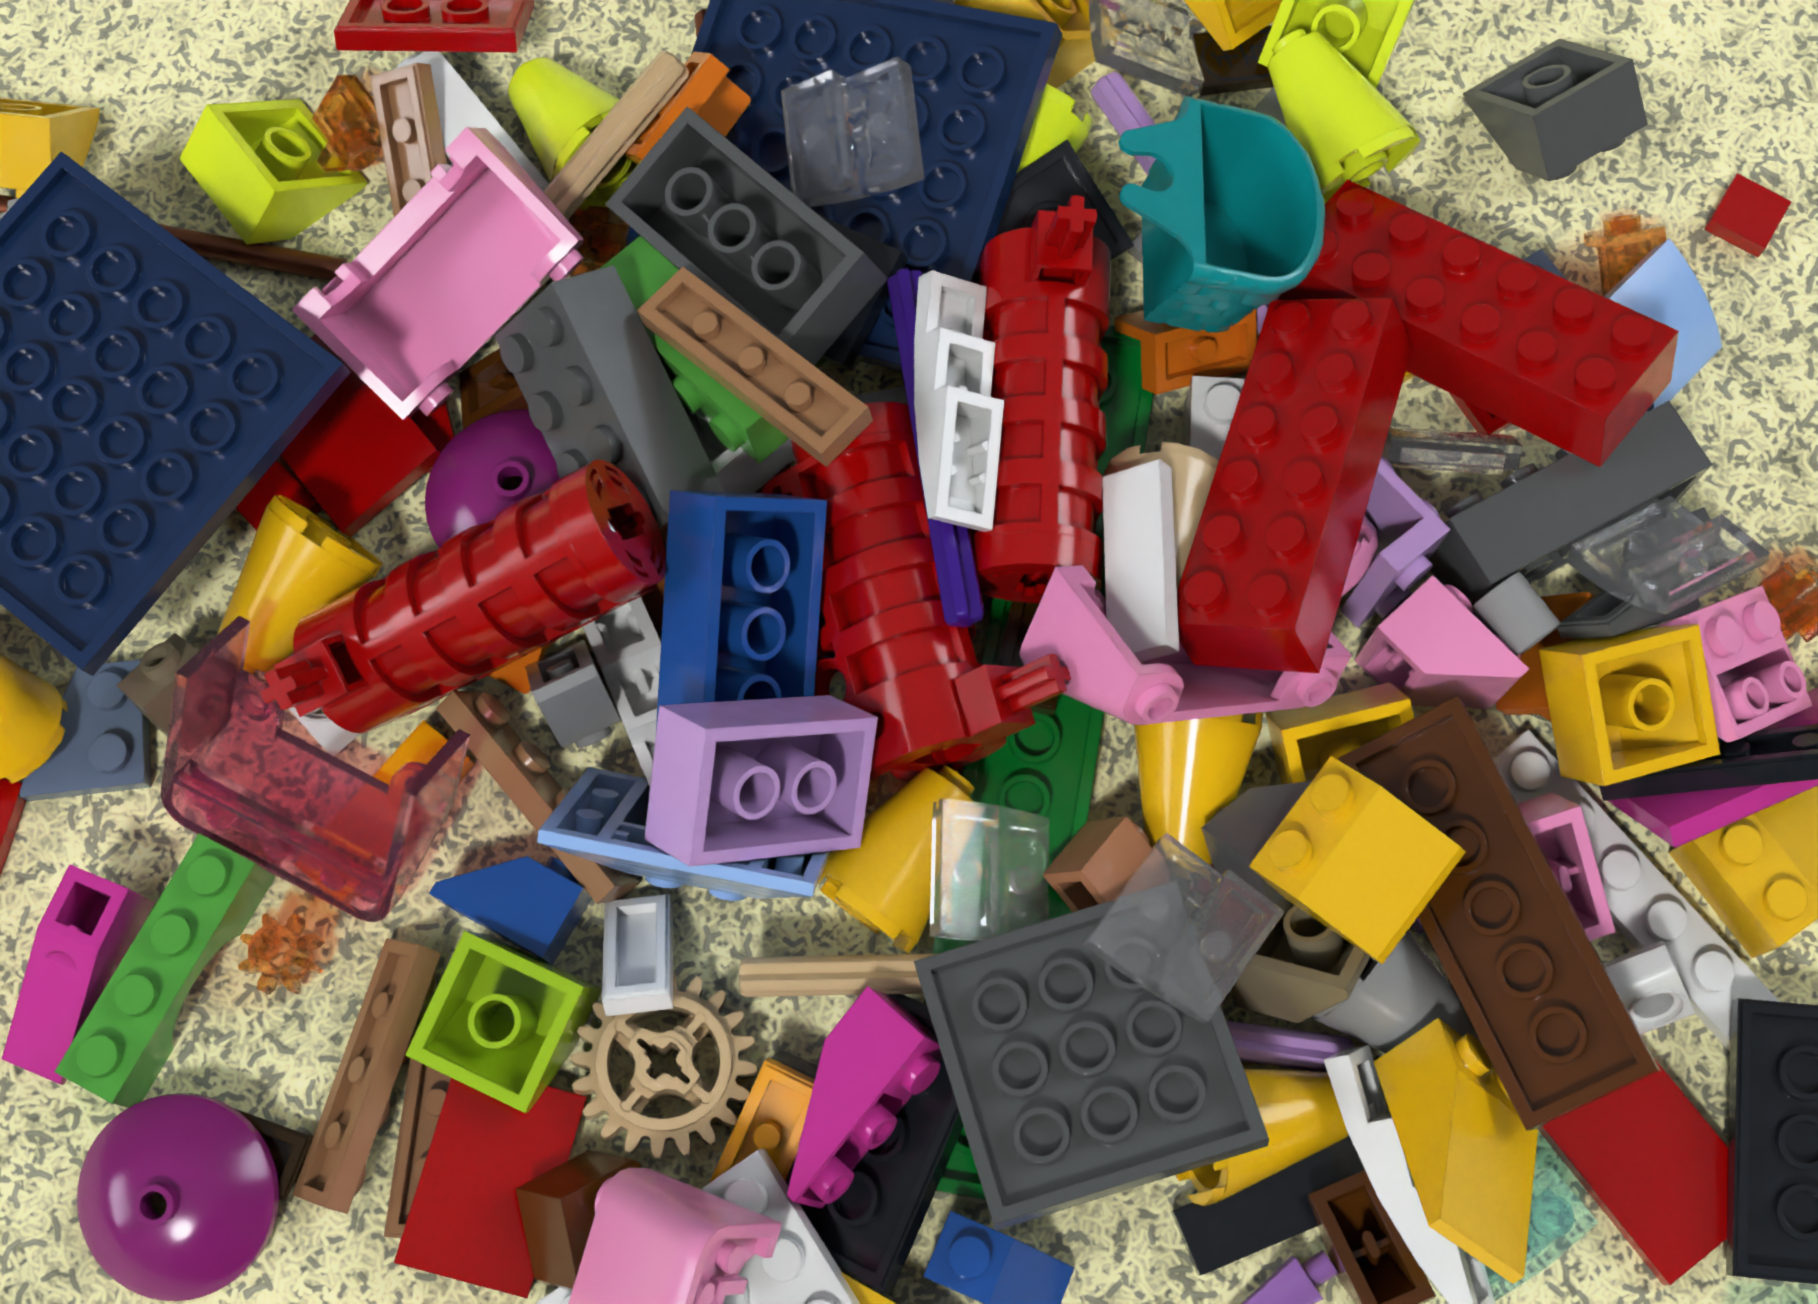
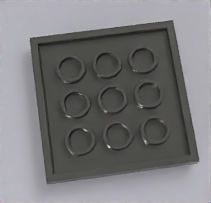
M1175 881L914 961L995 1231L1268 1146L1269 1137Z

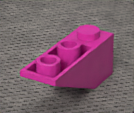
M69 864L38 925L2 1060L60 1085L65 1084L67 1079L54 1071L145 923L155 903L154 901L126 887Z
M869 986L865 988L824 1040L787 1196L795 1203L822 1209L825 1204H830L840 1198L853 1181L854 1172L852 1170L869 1149L877 1148L888 1139L897 1124L895 1116L912 1095L920 1094L928 1088L939 1073V1061L942 1059V1054L937 1037L894 998Z

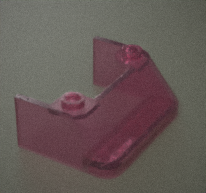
M238 616L175 674L160 792L162 803L170 816L185 828L197 834H202L253 861L274 875L358 919L368 922L381 921L401 900L453 807L470 734L458 729L427 764L420 762L406 763L392 776L390 785L282 730L285 710H281L277 701L266 704L260 694V691L269 687L267 681L243 669L251 621Z

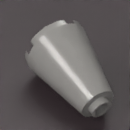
M1409 931L1405 933L1383 964L1372 957L1369 958L1348 999L1310 1017L1366 1045L1369 1044L1383 1053H1387L1437 1018L1441 1019L1460 1035L1464 1036L1469 1033L1481 1043L1455 989Z

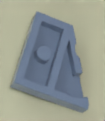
M141 659L104 663L94 676L76 667L62 697L67 702L68 713L62 710L60 724L66 729L63 739L49 759L23 779L20 789L21 798L26 801H37L151 787L149 720L116 686L139 665Z

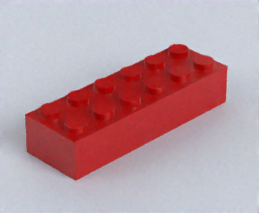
M1347 180L1325 203L1324 244L1317 262L1298 286L1279 296L1280 300L1393 298L1413 345L1406 369L1407 372L1598 467L1603 465L1671 382L1679 333L1674 328L1350 180Z
M1393 298L1274 300L1269 304L1177 590L1179 642L1194 665L1319 674L1413 348Z

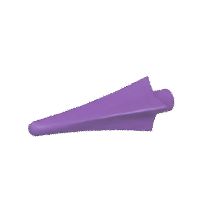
M1323 1250L1301 1265L1296 1257L1292 1255L1241 1304H1314L1323 1300L1316 1288L1336 1276L1338 1272Z

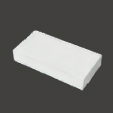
M670 894L619 899L605 903L602 1004L606 1016L673 1009V907Z

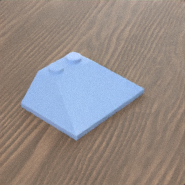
M588 767L538 831L537 843L628 874L643 876L649 884L657 887L678 888L684 884L709 889V893L712 896L728 901H740L747 897L755 899L813 897L831 851L689 867L644 840L650 793L646 778Z

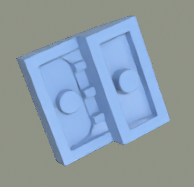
M1670 238L1654 247L1604 296L1679 331L1671 382L1646 412L1667 401H1671L1722 348L1719 329L1706 294L1696 275Z

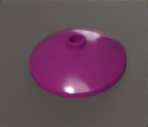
M528 409L502 411L475 421L459 432L439 454L430 472L425 493L426 519L438 548H441L447 539L472 526L495 519L501 510L521 499L541 494L551 489L553 483L560 479L556 461L541 431L533 424ZM511 476L523 478L521 485L515 490L502 489V485L507 478Z
M190 1093L166 1094L144 1100L127 1108L111 1120L91 1145L81 1168L77 1188V1212L85 1242L98 1264L110 1277L125 1288L139 1295L162 1301H184L200 1298L224 1288L241 1277L254 1264L267 1245L276 1222L279 1204V1185L276 1167L270 1150L259 1131L247 1118L231 1106L207 1096ZM154 1192H159L166 1200L167 1207L163 1215L157 1214L152 1208L151 1198Z

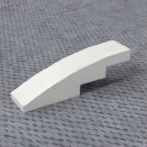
M932 270L918 277L914 337V405L919 466L927 515L929 519L987 532L993 530L1004 400L991 397L996 343L982 339L987 287Z
M639 597L583 626V629L650 788L656 739L661 641L642 598Z
M1370 1045L1345 1049L1324 1059L1352 1143L1378 1199L1419 1266L1449 1304H1495L1485 1265L1428 1226L1390 1111H1387L1379 1078L1373 1063Z

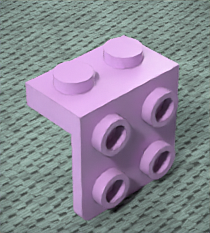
M1383 456L1380 459L1365 516L1377 529L1378 548L1372 565L1340 609L1357 628L1376 613L1385 620L1412 595L1409 589L1419 582L1433 567L1429 559L1451 530L1440 519L1436 509L1428 501L1419 498L1396 475L1392 465Z

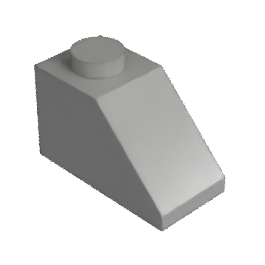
M584 640L525 667L531 692L561 748L574 742L577 748L595 744L611 734L612 729L610 725L621 721L614 702Z

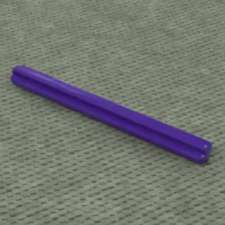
M901 268L897 270L895 275L888 278L887 286L925 503L919 466L914 405V337L918 277L923 274L920 270L910 271L908 268ZM927 515L944 621L951 627L960 626L966 628L973 626L974 623L983 619L984 609L970 530L966 527L929 519Z

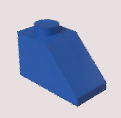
M525 856L437 881L429 892L431 896L447 907L551 965L556 961L592 900V897L579 885L578 880L564 863L552 856L549 857L545 865Z
M950 1210L923 1277L983 1304H1061L1074 1267L1017 1239Z

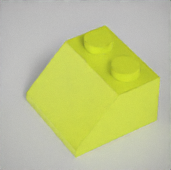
M1282 0L1258 63L1268 67V62L1275 55L1272 51L1273 46L1287 34L1298 29H1304L1306 34L1320 32L1377 89L1415 0Z
M301 99L206 104L179 158L199 183L202 190L207 193L232 225L235 232L240 235L247 245L292 239L360 192L368 183Z

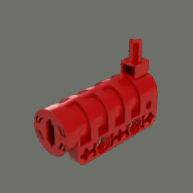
M1079 195L1071 196L1067 206H1058L1056 212L1038 210L1031 228L1015 229L994 237L986 244L981 258L978 284L987 287L982 339L996 343L991 397L1004 400L993 530L987 532L970 528L969 530L980 592L987 596L1008 601L1040 603L1055 567L1083 565L1096 581L1095 590L1100 591L1102 588L1103 542L1095 533L1096 520L1103 511V476L1097 471L1099 457L1106 447L1107 419L1105 414L1099 409V400L1108 384V356L1101 348V340L1109 327L1111 251L1102 240L1093 236L1097 211L1096 209L1084 208V197Z
M872 402L864 404L869 407L873 421L827 467L794 441H791L796 465L772 478L764 486L761 493L827 500L819 627L824 623L826 625L819 630L814 696L830 695V681L834 674L840 671L846 681V692L842 701L878 717L870 780L890 772L897 779L910 781L925 768L938 773L943 765L955 771L996 752L1005 745L1007 736L1036 724L1031 707L1066 692L1065 682L1071 680L1068 667L1060 666L1057 655L1053 653L1022 667L977 663L971 642L976 635L975 625L973 624V626L966 628L960 626L951 627L944 621L908 405L898 402Z
M594 460L555 481L551 489L541 494L521 499L501 510L495 519L472 526L447 539L442 547L436 551L418 555L395 567L384 579L366 583L303 617L298 622L294 632V655L275 664V669L268 671L264 675L269 687L260 691L261 697L266 704L277 701L281 710L295 707L299 717L322 709L324 714L335 724L353 733H366L406 717L441 700L452 691H458L656 589V584L664 578L667 567L665 546L657 522L639 490L619 468L605 460Z

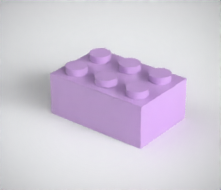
M830 695L659 705L644 840L689 867L860 848L878 717Z

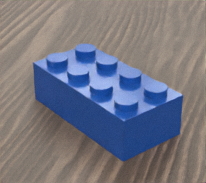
M670 490L657 722L659 705L814 696L827 500L784 494Z

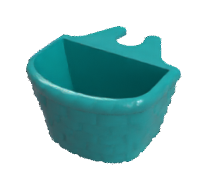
M1185 96L1181 103L1180 111L1173 121L1127 130L1120 136L1118 144L1124 153L1131 156H1150L1156 159L1149 169V175L1141 186L1129 183L1124 185L1119 193L1121 203L1142 217L1144 321L1159 324L1166 323L1170 326L1195 331H1228L1231 326H1234L1250 314L1254 308L1257 309L1278 299L1282 293L1298 286L1310 273L1319 258L1324 244V198L1310 155L1304 150L1294 134L1276 118L1246 108L1242 109L1223 103L1219 105L1214 101Z

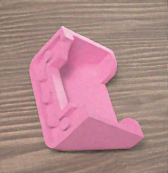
M466 127L445 149L450 155L449 160L453 164H438L430 172L433 177L352 262L343 263L334 272L337 276L322 291L317 287H313L292 309L402 420L412 416L418 410H421L427 417L434 413L454 392L447 384L452 377L548 279L551 278L555 282L567 278L584 260V257L577 251L584 239L507 149L486 128Z
M1083 565L1055 567L1021 644L1019 653L1023 665L1048 654H1056L1060 666L1068 667L1071 680L1065 682L1067 691L1062 694L1133 725L1268 712L1305 706L1315 707L1324 703L1333 695L1337 688V681L1352 656L1331 632L1319 674L1194 665L1180 642L1178 653L1140 662L1107 620L1106 599L1099 590H1095L1096 581Z
M627 1168L620 1170L615 1176L608 1178L602 1184L596 1195L594 1204L595 1217L568 1304H723L725 1295L744 1294L748 1279L738 1276V1274L752 1256L757 1254L764 1258H772L782 1223L649 1168Z

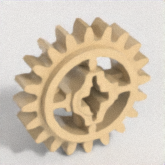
M673 971V1009L606 1016L603 1004L595 1002L592 1008L596 1017L602 1023L601 1027L595 1029L582 1026L577 1030L579 1037L585 1043L591 1045L592 1049L588 1052L572 1054L570 1061L578 1068L590 1070V1074L575 1081L572 1087L575 1094H596L595 1099L589 1102L582 1112L587 1120L599 1118L604 1114L609 1116L600 1134L605 1141L614 1138L622 1130L627 1131L625 1151L629 1155H633L640 1147L642 1141L647 1139L651 1141L650 1147L655 1161H661L668 1141H675L677 1149L683 1158H688L691 1151L690 1137L694 1134H698L703 1142L713 1147L716 1145L711 1123L717 1120L727 1127L734 1128L737 1119L727 1107V1104L730 1101L745 1104L750 1094L748 1090L738 1085L736 1081L757 1075V1065L738 1059L739 1055L747 1053L755 1047L754 1037L733 1036L732 1033L745 1020L743 1012L736 1011L726 1016H721L719 1013L725 1005L726 993L720 990L707 1001L702 1000L703 982L701 977L696 976L689 984L687 990L682 992L678 990L677 978ZM658 1014H676L687 1017L681 1026L678 1025L673 1030L663 1033L651 1032L645 1028L641 1029L635 1024L646 1017ZM708 1033L715 1042L720 1056L719 1074L713 1088L700 1078V1074L693 1066L698 1045ZM617 1043L627 1050L635 1061L634 1076L630 1081V1086L620 1098L613 1090L610 1077L611 1058ZM642 1047L646 1048L653 1055L657 1053L664 1058L670 1055L672 1051L678 1053L675 1059L677 1068L682 1075V1079L687 1084L677 1076L673 1078L666 1073L661 1074L656 1080L652 1078L654 1069L646 1050ZM666 1097L678 1098L684 1102L687 1101L695 1107L690 1112L673 1118L658 1119L641 1115L649 1104L652 1105L657 1100Z

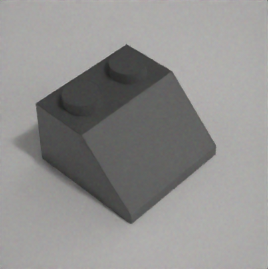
M1563 39L1552 42L1463 93L1466 103L1517 170L1547 181L1558 180L1571 175L1580 163L1599 152H1606L1619 147L1625 142V137L1648 125L1633 59Z

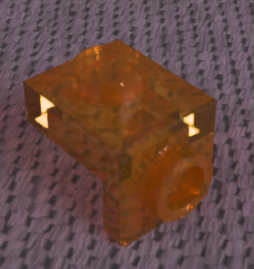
M337 75L312 117L328 140L317 162L325 172L365 170L377 160L382 147L374 99L357 75Z
M1629 214L1606 218L1603 220L1602 230L1584 233L1585 246L1598 249L1602 296H1605L1654 247L1666 241L1665 226L1641 223L1640 214Z

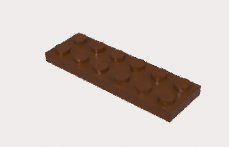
M1459 696L1337 758L1345 765L1382 786L1461 846L1466 852L1422 910L1418 919L1526 1131H1532L1660 1071Z

